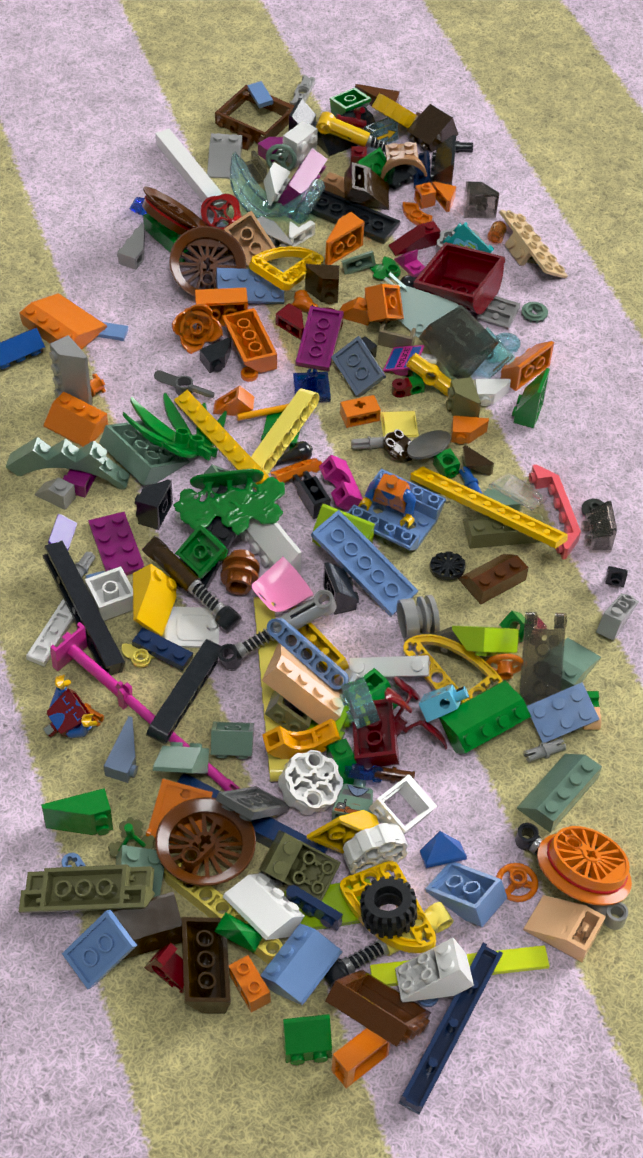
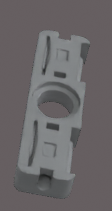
M302 76V82L298 84L290 104L295 105L299 98H302L305 102L307 101L315 85L314 77Z

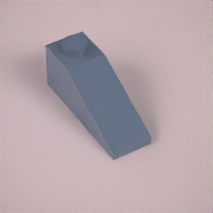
M128 716L104 764L105 776L126 783L129 782L131 777L134 778L138 771L133 718Z

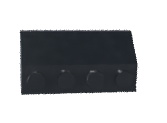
M363 106L365 112L361 114L360 119L366 120L367 124L366 128L362 130L370 132V135H373L372 138H377L380 136L373 114ZM353 110L341 116L355 118L356 114ZM317 132V145L329 157L348 150L351 146H358L333 134Z

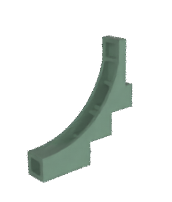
M36 437L10 453L6 468L17 476H23L29 472L46 468L79 470L108 480L121 490L127 487L130 476L128 472L106 456L107 450L97 442L92 441L79 449L66 438L51 447L39 437Z

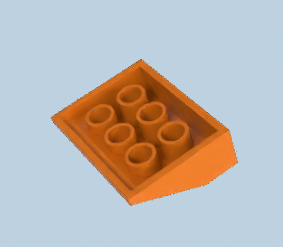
M59 293L31 302L19 312L23 326L29 330L37 328L41 338L48 343L55 342L69 335L81 350L107 328L106 324Z

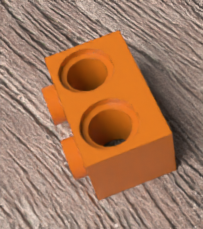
M249 955L229 965V976L251 1013L271 1002L270 991Z

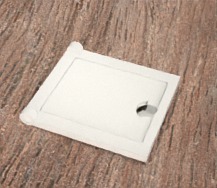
M173 607L164 630V638L183 648H200L206 639L219 644V624L215 621V616L209 611V608Z

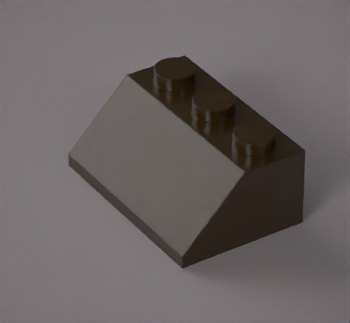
M174 892L153 897L146 908L111 910L137 945L122 960L161 949L170 943L175 945L182 942L181 917Z

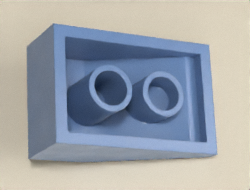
M457 862L448 863L425 888L427 893L439 902H442L443 905L465 921L480 927L486 924L508 898L502 879Z

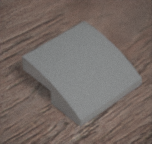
M495 296L482 314H478L477 319L509 329L520 309V303Z

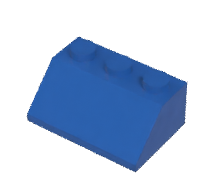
M37 328L0 342L1 370L11 366L10 362L14 360L16 363L25 360V356L28 354L34 356L41 353L40 349L44 348L45 345Z

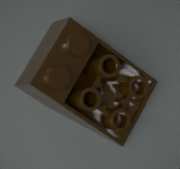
M352 162L344 173L345 199L389 210V184L367 166Z

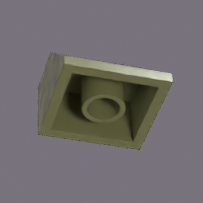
M472 377L451 380L450 387L448 388L449 398L446 400L447 410L451 411L452 416L479 417L481 401Z

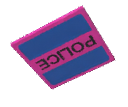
M425 346L393 347L383 372L393 371L395 375L407 376L408 370H411L406 366L407 362L415 353L421 356Z

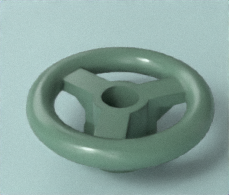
M285 144L273 145L266 153V162L269 168L273 165L270 159L277 160L283 168L289 171L296 165L297 157L294 150ZM278 149L276 154H271L274 150ZM289 154H291L292 163L287 167L286 160Z

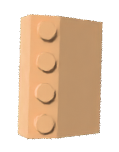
M278 643L262 681L318 724L329 719L336 721L340 718L345 706L342 690L331 688L284 646Z

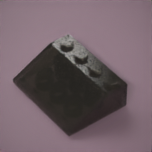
M463 305L458 306L429 324L418 337L451 375L457 379L470 377L499 344Z

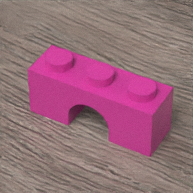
M330 455L319 468L324 479L330 481L336 487L331 492L336 506L349 511L353 505L358 506L363 497L347 462Z

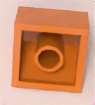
M379 284L365 288L369 322L404 319L399 285Z

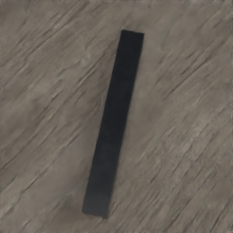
M63 540L45 545L44 548L47 554L43 555V559L76 625L80 622L85 626L87 646L95 662L110 675L122 673L125 661Z

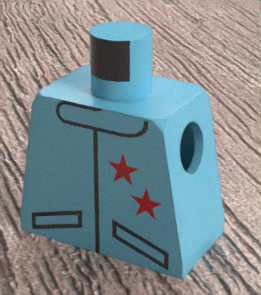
M451 684L424 694L419 702V706L426 721L429 722L458 709L461 700L469 698L465 686L455 690L454 685Z

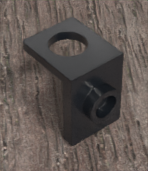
M608 566L605 584L624 588L628 570Z

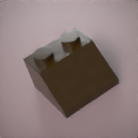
M306 264L305 290L320 302L328 304L338 303L340 265Z

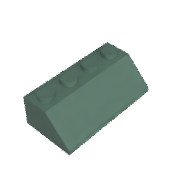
M564 754L519 804L517 809L551 833L596 782L602 766L585 754Z

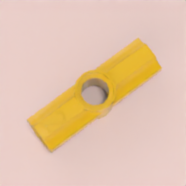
M417 353L413 354L406 366L422 377L425 384L434 386L448 397L451 379L443 374L437 365L430 364ZM428 373H433L435 376L431 377Z

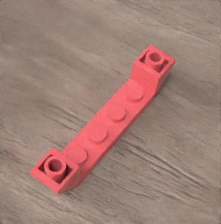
M535 464L532 466L531 473H529V481L534 483L535 489L548 487L549 494L554 497V507L559 510V520L561 523H564V533L568 534L567 541L556 548L557 554H561L563 560L569 556L578 543L581 530L559 475Z

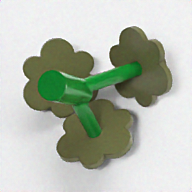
M128 817L126 821H122L119 824V829L122 831L121 837L125 839L123 842L117 841L116 843L109 844L110 856L116 859L122 845H127L128 841H136L135 847L153 849L155 837L145 835L140 839L138 836L143 834L141 829L143 826L142 821Z

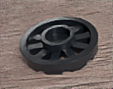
M451 551L441 552L432 557L430 561V571L438 579L445 581L456 580L465 573V560L457 553L454 554Z

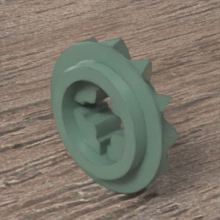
M528 302L523 305L521 315L524 316V320L529 319L530 323L532 321L538 323L539 320L543 322L548 316V309L539 302Z

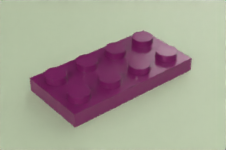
M310 306L295 361L296 366L330 371L331 356L335 352L344 311Z
M125 511L88 520L105 572L122 567L127 576L145 567Z

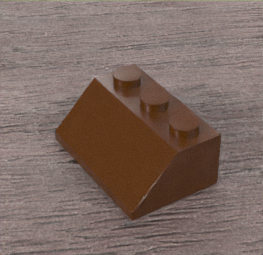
M502 554L464 574L458 580L481 605L526 581L529 567L518 555Z

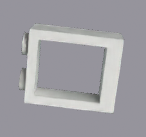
M407 775L380 796L369 807V810L377 816L382 824L398 825L403 835H405L426 818L437 805L410 775ZM398 792L418 814L406 826L400 822L385 804L387 800Z

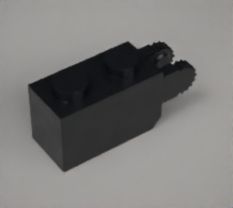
M304 471L303 480L300 479L298 474L293 475L292 479L297 487L298 496L312 518L315 519L318 517L322 504L330 506L331 499L318 478L311 476L308 471Z

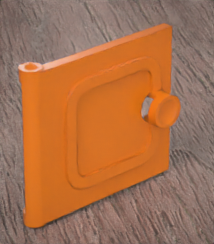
M162 778L146 836L152 835L156 837V831L161 820L178 804L195 798H212L213 792ZM202 819L195 820L200 832H202ZM189 823L184 825L188 830L194 833ZM179 831L175 833L176 835L185 837Z

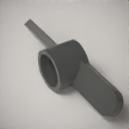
M161 370L154 373V378L157 381L175 387L178 395L188 390L191 394L195 392L209 398H214L215 396L214 392L193 385V380L189 376L177 377Z

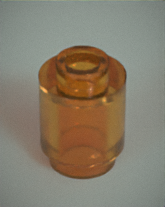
M496 221L491 225L487 235L489 241L493 243H501L507 231L504 222Z

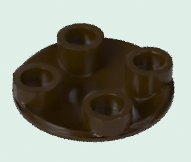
M396 429L394 432H389L385 435L383 445L392 458L401 462H408L413 459L407 454V448L412 441L401 430Z

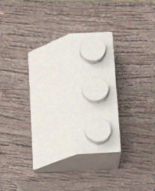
M262 873L247 875L223 895V898L265 940L290 937L304 918V915L299 911V907L295 903L290 902L284 896V892L276 888L270 882V879Z

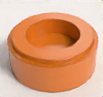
M246 366L241 370V378L247 382L255 381L258 378V371Z

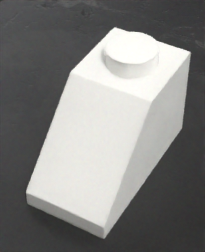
M475 379V388L481 405H494L509 393L511 380Z

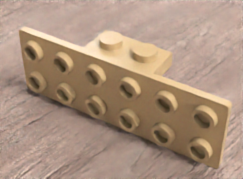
M509 210L499 211L513 231L504 245L519 265H525L532 256L544 273L564 279L568 277L564 267L559 265L557 258L549 252L548 246L543 244L541 237L533 231L534 228L527 223L525 216L520 213L515 214Z

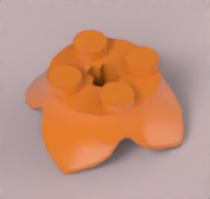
M196 304L186 308L172 322L173 332L180 336L183 348L190 354L203 348L205 342H214L223 336L221 324L213 317L211 308L206 304ZM195 323H198L200 325L199 327L196 326V328H193V325Z

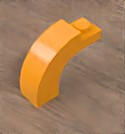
M329 719L305 731L292 732L278 726L262 734L267 753L281 759H291L298 752L307 753L310 750L322 753L326 751L327 745L340 739L336 722L333 719Z

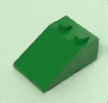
M546 368L526 386L523 394H519L517 399L518 407L514 406L512 412L515 424L534 429L544 402L550 372L549 368Z
M105 788L41 804L47 829L87 835L98 834L100 836L106 835L113 830L111 808Z

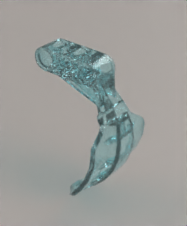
M236 151L232 154L230 165L231 187L235 197L247 212L252 211L256 218L260 216L269 218L286 216L299 224L306 221L325 189V184L322 180L314 179L304 192L284 206L275 201L270 206L266 191L254 180L243 159L237 155Z

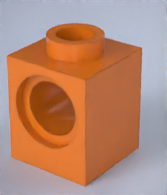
M430 182L415 186L414 200L419 204L420 209L435 206L437 192Z

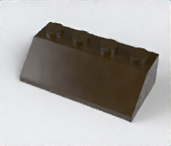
M182 917L184 1004L201 1013L226 1014L231 1003L227 938L215 932L222 918Z

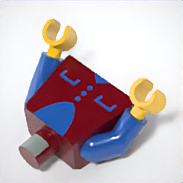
M65 675L57 676L55 678V685L57 687L49 709L46 712L52 722L44 728V731L50 738L58 732L67 738L85 737L92 726L97 725V721L75 691L67 689L71 681L69 679L64 681Z

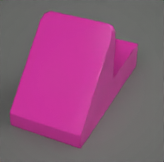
M413 250L394 258L413 277H418L425 268L417 260L418 250Z

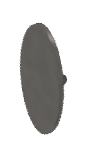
M443 430L424 433L409 444L407 454L413 459L434 458L435 455L448 447L451 436L447 431Z

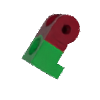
M412 372L410 377L404 379L397 378L392 382V395L397 398L425 392L423 378L415 372Z

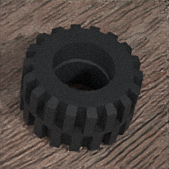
M384 876L380 877L379 881L376 879L371 881L372 885L367 884L365 886V891H362L360 899L361 916L367 930L370 929V933L373 935L378 934L380 938L388 936V939H393L395 935L401 937L403 932L407 934L410 931V927H414L415 920H417V902L414 889L411 888L408 882L403 883L401 878L395 880L393 876H389V879H385ZM386 904L398 906V908L390 911L379 909Z

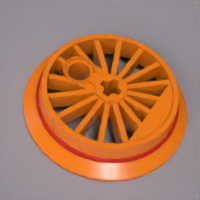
M569 826L555 834L549 835L540 843L537 851L539 866L549 881L565 894L588 904L607 906L623 901L630 893L632 880L629 873L628 858L621 847L603 833L587 827Z

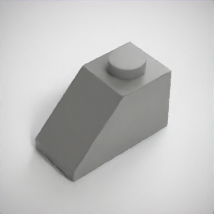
M59 477L45 482L35 493V496L64 510L76 498L74 484Z

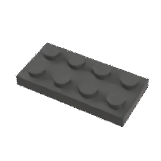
M257 786L219 792L216 801L221 803L224 809L239 813V817L246 821L288 813L290 808L286 802Z

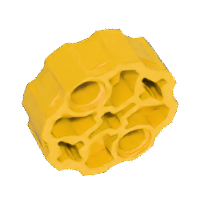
M380 93L372 105V108L407 129L418 117L410 110Z

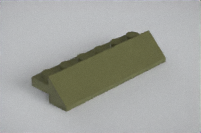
M127 864L44 868V871L28 872L26 888L21 890L18 912L37 913L146 908L155 895L152 891L154 868L152 866L130 867Z

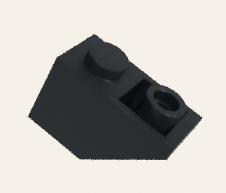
M403 164L390 169L386 181L389 184V189L393 188L395 190L402 186L401 182L404 181L406 184L413 180L412 176L417 173L414 166Z

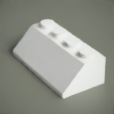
M251 518L248 524L249 528L240 533V536L244 542L247 541L250 544L251 551L259 555L262 565L270 569L279 559L284 557L301 575L302 552L278 523L261 524L258 520Z

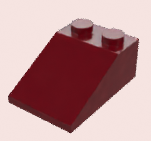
M385 699L367 701L368 703L364 704L369 716L367 721L363 720L359 707L354 708V703H351L354 755L358 769L373 768L374 765L380 767L398 765L399 752L393 703L385 701Z

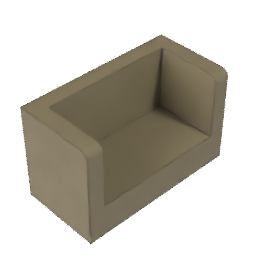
M387 321L382 322L378 335V345L389 348L414 345L416 328H413L410 336L386 331Z

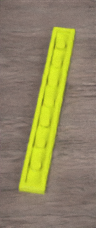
M545 945L496 951H501L503 954L492 975L549 969L550 965ZM477 953L467 954L469 967ZM408 961L370 965V973L388 986H398L395 968Z

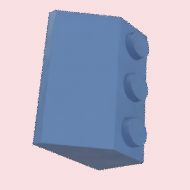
M299 924L260 976L272 992L303 1005L341 955L342 950L316 929Z

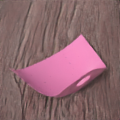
M284 557L279 559L258 580L252 583V589L270 610L275 612L290 610L313 596V592L305 580Z

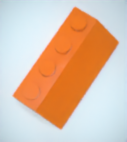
M255 308L222 315V319L244 365L260 373L277 369V352Z

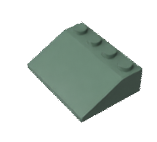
M135 421L144 428L153 432L143 421ZM129 422L106 425L99 444L142 485L156 484L190 463L186 457L178 456L144 438L142 433Z

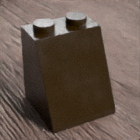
M429 104L406 130L410 142H416L424 151L429 150L430 152L435 151L437 145L452 135H459L453 117L432 104Z

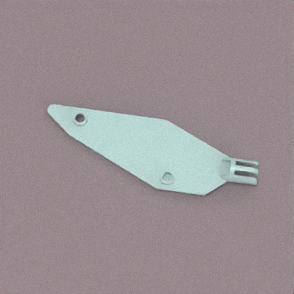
M391 272L388 274L400 286L404 319L399 321L410 331L416 328V336L418 338L487 361L513 362L515 356L457 303L406 286ZM387 277L383 279L387 284L395 285ZM491 346H496L495 350H490Z

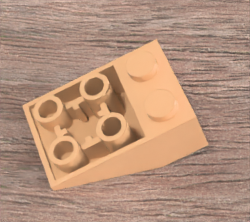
M543 895L523 930L583 962L599 934L606 916L586 905Z

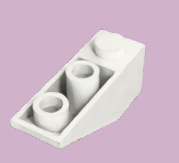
M275 162L263 181L270 206L274 201H278L290 181V178H288L290 171Z

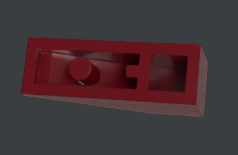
M434 220L422 223L388 246L395 256L437 245V239L440 238L441 230Z

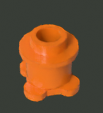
M96 373L93 374V379L90 380L92 397L99 391L102 393L106 392L104 380L99 378Z

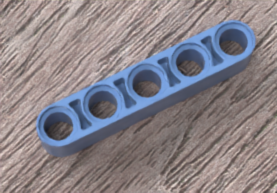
M275 618L268 622L267 632L331 688L338 690L348 684V674L286 620ZM275 622H279L282 626L279 633L273 629ZM290 635H294L297 638L295 646L290 645L288 642ZM305 648H309L312 651L310 659L305 658L303 654ZM321 661L326 662L328 665L326 672H322L318 667ZM336 674L343 677L342 685H337L334 682Z

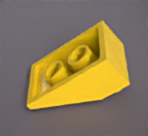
M152 564L133 573V620L147 630L163 636L176 600L177 584L173 578H170Z
M365 810L342 815L307 834V839L343 854L344 844L351 840L356 833L378 825V818L376 815Z

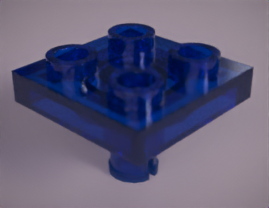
M311 369L304 373H293L295 394L302 388L318 393L319 402H331L328 372H318L316 369H313V372H311Z

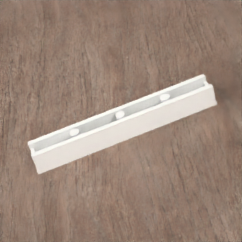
M170 129L155 133L158 148L202 202L208 197L223 194ZM217 202L213 206L220 208L226 202Z

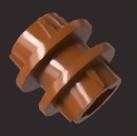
M242 549L233 550L222 561L220 579L226 586V591L235 595H247L252 589V583L259 579L260 564L251 552Z

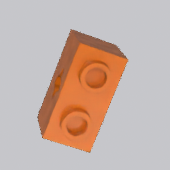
M374 395L340 402V415L346 428L380 421L381 409Z

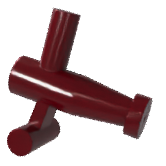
M364 107L354 110L355 118L344 117L340 114L335 116L336 119L360 129L366 128L367 121L360 119L361 114L365 112Z

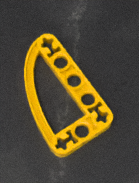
M278 247L263 251L252 257L249 268L279 289L288 291L305 279L306 264L322 265L324 258L319 253L302 247ZM282 257L303 258L284 273L267 262Z
M422 634L409 638L403 645L405 656H416L414 651H408L409 645L412 647L416 645V652L419 656H429V676L424 678L434 690L451 684L454 685L455 690L458 687L423 645H435L453 651L468 660L487 676L468 691L469 698L461 700L460 704L473 698L474 692H484L490 686L491 680L493 682L498 681V683L503 681L500 675L481 657L475 655L473 651H467L463 645L451 639L438 635ZM433 674H441L443 680L439 683L432 681Z
M387 861L343 878L340 882V890L345 902L363 926L361 906L356 897L361 896L367 884L372 885L371 883H366L364 881L365 878L372 876L379 881L380 877L385 876V879H389L391 875L387 871L390 870L394 872L395 880L401 878L403 883L407 882L399 865L394 861ZM417 898V919L422 920L423 923L420 926L410 927L409 932L413 939L397 937V935L393 936V939H388V936L380 938L378 934L374 935L387 945L408 953H424L436 946V934ZM423 932H424V935H425L426 939H427V940H430L429 942H426L425 940H422V933H423Z

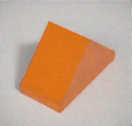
M432 182V186L437 192L436 200L446 212H449L455 199L457 186Z

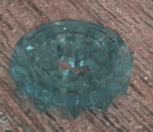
M500 333L495 336L511 353L513 351L517 352L518 348H520V339L512 333Z

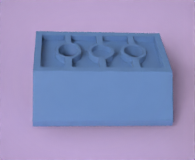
M381 469L373 480L382 478L383 474H394ZM396 476L398 479L409 483L410 490L416 497L414 514L411 515L414 518L413 525L415 528L408 529L406 527L407 522L403 526L400 525V520L406 516V513L374 502L373 499H371L372 505L368 511L366 510L367 506L362 504L361 507L353 505L347 512L375 523V534L408 550H417L436 524L446 498ZM381 509L383 512L377 514L373 510Z

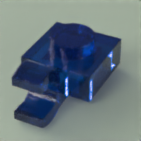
M352 763V766L345 765L344 774L348 778L372 780L380 783L381 779L374 777V773L376 771H383V768L376 765L367 770L364 768V765Z

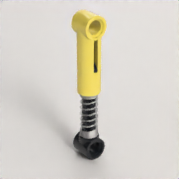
M436 902L424 911L435 933L449 928L454 922L442 902ZM420 919L415 920L414 926H420L423 921ZM405 932L402 933L401 937L413 939L410 932L407 934ZM378 939L374 944L370 943L369 947L365 946L364 949H359V952L355 951L354 955L349 954L348 957L338 958L324 978L330 988H332L336 980L354 973L357 968L361 969L362 965L366 966V963L369 962L371 964L372 960L376 961L377 957L381 958L382 955L391 956L400 950Z

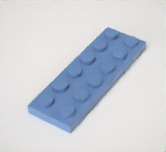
M339 510L311 533V536L390 617L397 612L398 600L413 598L418 593V590Z

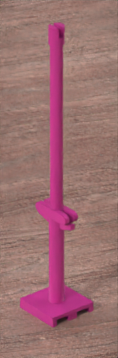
M79 622L77 624V630L72 635L69 632L63 635L62 643L59 646H50L52 667L55 670H61L74 659L118 698V704L123 710L128 705L146 722L151 724L155 715L133 697L132 686L128 682L123 685V682L115 680L83 652L87 648L85 626ZM173 732L168 740L169 742H181L183 747H190L175 732ZM208 763V773L206 774L220 785L222 790L240 789L233 781L226 778L213 765Z

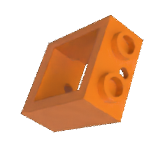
M366 1028L333 1053L331 1071L343 1086L348 1088L389 1055L391 1043Z

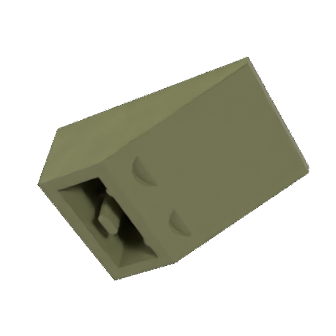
M279 830L259 870L288 885H295L322 901L341 862Z

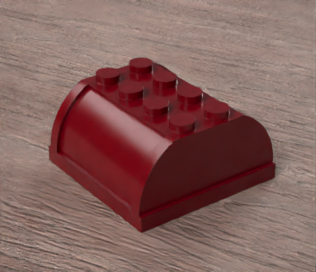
M445 242L413 282L414 287L455 302L461 308L471 310L473 313L482 314L499 292L503 278L505 257Z

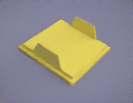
M415 411L381 412L383 437L389 432H394L396 429L401 430L407 437L419 436Z

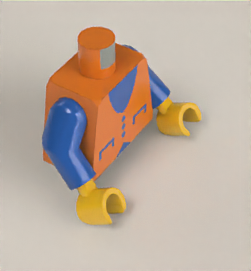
M383 474L382 478H377L370 482L364 495L365 498L361 500L358 507L364 504L367 506L366 510L368 511L372 505L371 499H373L374 502L406 513V516L400 520V525L403 526L407 522V528H409L414 523V518L411 515L414 514L416 497L411 492L409 483L398 479L395 475Z

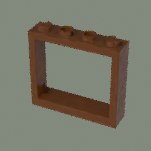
M245 85L215 112V124L230 130L232 133L238 134V131L252 135L254 141L258 144L268 137H276L289 125V115L295 105L270 95L273 99V104L263 108L282 117L266 132H263L230 117L246 100L256 104L248 91V86Z
M363 969L336 980L325 1000L331 1006L396 1047L403 1043L407 1044L416 1035L419 1036L421 1032L424 1033L430 1022L428 1019L431 1014L430 1011L414 1001L402 1002L398 991Z

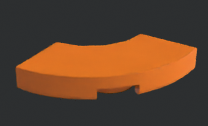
M403 202V213L413 224L419 225L432 221L433 216L422 212L418 203Z

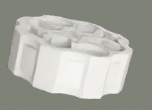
M310 750L307 753L298 752L284 765V770L278 779V786L282 790L283 800L289 807L296 808L301 814L312 815L315 812L326 811L337 800V796L343 787V778L338 772V765L332 758L325 757L320 751Z
M383 823L356 833L351 840L344 844L343 856L350 873L355 874L387 861L398 863L407 856L408 844L398 825Z

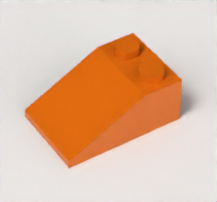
M352 212L338 220L326 241L325 265H332L363 246L364 221Z

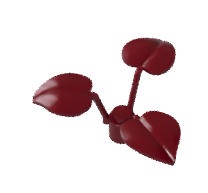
M394 676L393 680L407 692V699L404 701L390 687L385 690V701L400 706L399 711L394 716L397 737L402 731L407 733L410 729L420 725L436 736L443 743L446 750L448 747L443 734L426 720H419L406 726L408 722L401 714L404 709L412 713V708L408 703L412 697L419 700L420 696L414 688L402 679Z

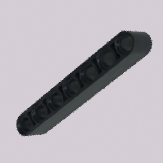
M208 639L204 641L152 720L146 736L164 745L168 742L217 665L219 658L218 650L221 645Z

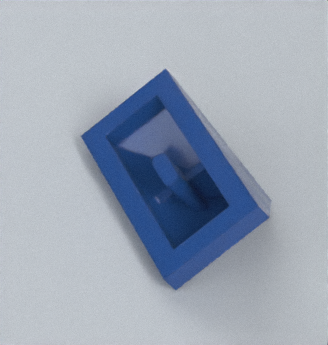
M439 831L420 850V855L426 868L467 859L461 842L442 831Z

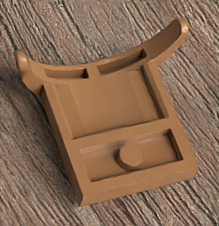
M416 142L385 145L387 162L381 171L382 179H384L385 174L390 169L403 164L416 166L424 173L425 177L427 176L426 168L418 158Z

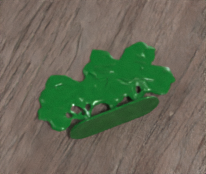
M258 469L200 474L192 477L190 484L192 487L203 490L197 493L190 488L183 489L180 493L179 501L173 504L175 511L180 512V519L184 523L189 524L194 530L199 525L205 528L208 527L216 516L222 517L221 523L227 527H232V531L239 535L249 528L248 524L251 518L258 520L261 524L277 523L283 511L274 502L285 494V484L272 476L257 485L256 483L264 478V473ZM220 485L228 489L223 494H217L212 491V488H219ZM237 485H246L245 489L233 487ZM252 487H255L257 491L253 492ZM206 492H208V497L206 498V500L201 502L200 498L202 494L206 495Z

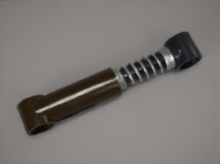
M154 535L142 549L150 559L168 573L187 593L195 594V598H198V601H202V605H206V608H209V611L215 616V621L227 632H230L242 619L240 614L231 606H226L219 602V598L216 599L215 595L211 594V591L208 592V588H204V584L201 585V579L157 536Z

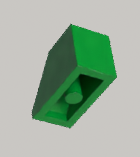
M344 738L327 745L326 757L332 758L338 765V772L343 778V785H353L354 779L360 777L354 753L347 739Z

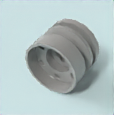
M425 595V598L423 596L417 597L416 605L412 598L397 601L398 624L404 640L419 635L420 630L422 634H439V611L432 595Z

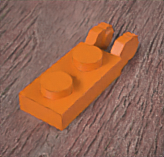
M317 458L300 461L270 472L271 477L273 476L275 479H278L279 482L287 483L295 474L303 477L304 471L317 473L320 471L319 466L322 464V461L317 460Z

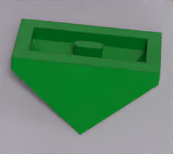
M226 912L215 930L216 933L255 953L263 938L252 926Z

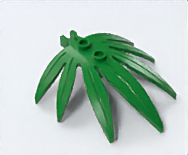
M167 393L163 394L164 408L168 420L176 432L131 397L130 402L134 410L153 432L135 422L125 412H123V417L142 433L144 438L181 457L192 458L201 456L208 461L211 460V456L217 457L218 448L213 447L214 445L197 427L196 434L192 435ZM203 403L202 406L207 410L206 403ZM224 411L220 418L217 420L223 428L225 426L227 411Z

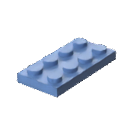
M216 269L217 289L246 287L248 303L284 304V290L279 289L251 269Z

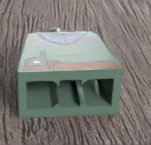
M357 777L354 779L353 785H343L332 810V820L361 810L372 813L369 807L373 804V790L365 787L366 780L364 778Z

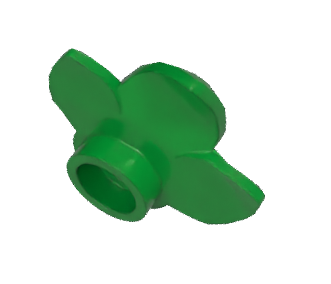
M386 256L383 257L382 264L370 267L374 273L373 277L376 279L391 278L388 275L390 272L396 278L401 274V270L396 262Z

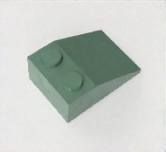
M566 638L550 651L541 662L537 678L559 691H563L583 682L601 659V656L570 638Z
M122 845L116 856V865L127 864L130 867L152 866L154 868L152 891L155 893L153 897L160 896L164 867L157 856L156 850Z

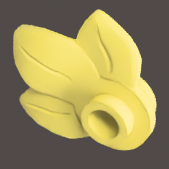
M122 644L123 655L131 659L132 664L136 667H146L150 664L151 659L155 658L145 649H138L132 646V644Z

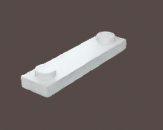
M64 599L26 655L27 660L45 667L51 657L50 646L54 645L57 647L62 640V636L66 634L74 619Z
M429 656L350 658V670L359 674L358 679L373 668L378 670L385 678H393L394 676L428 677Z

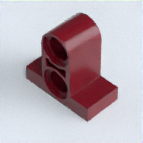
M170 943L158 950L144 968L150 973L155 972L169 986L178 988L180 990L179 993H184L183 959L176 953L177 948Z

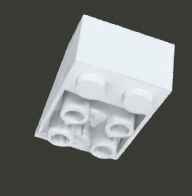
M454 938L442 942L438 946L395 968L402 1002L455 996L474 986L467 954Z

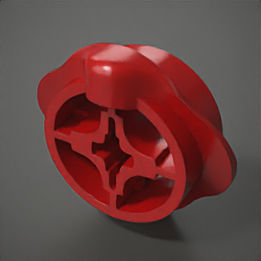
M231 194L208 197L201 205L202 220L207 226L216 227L222 221L229 223L227 225L229 226L242 217L239 201ZM217 202H226L220 208L213 206ZM230 205L234 209L233 219L227 215ZM210 210L215 214L212 224L208 219ZM217 212H220V213L223 212L224 215H225V217H222V216H221V217L219 218V215L217 214ZM225 226V227H216V228H219V229L224 230V228H226L227 226Z

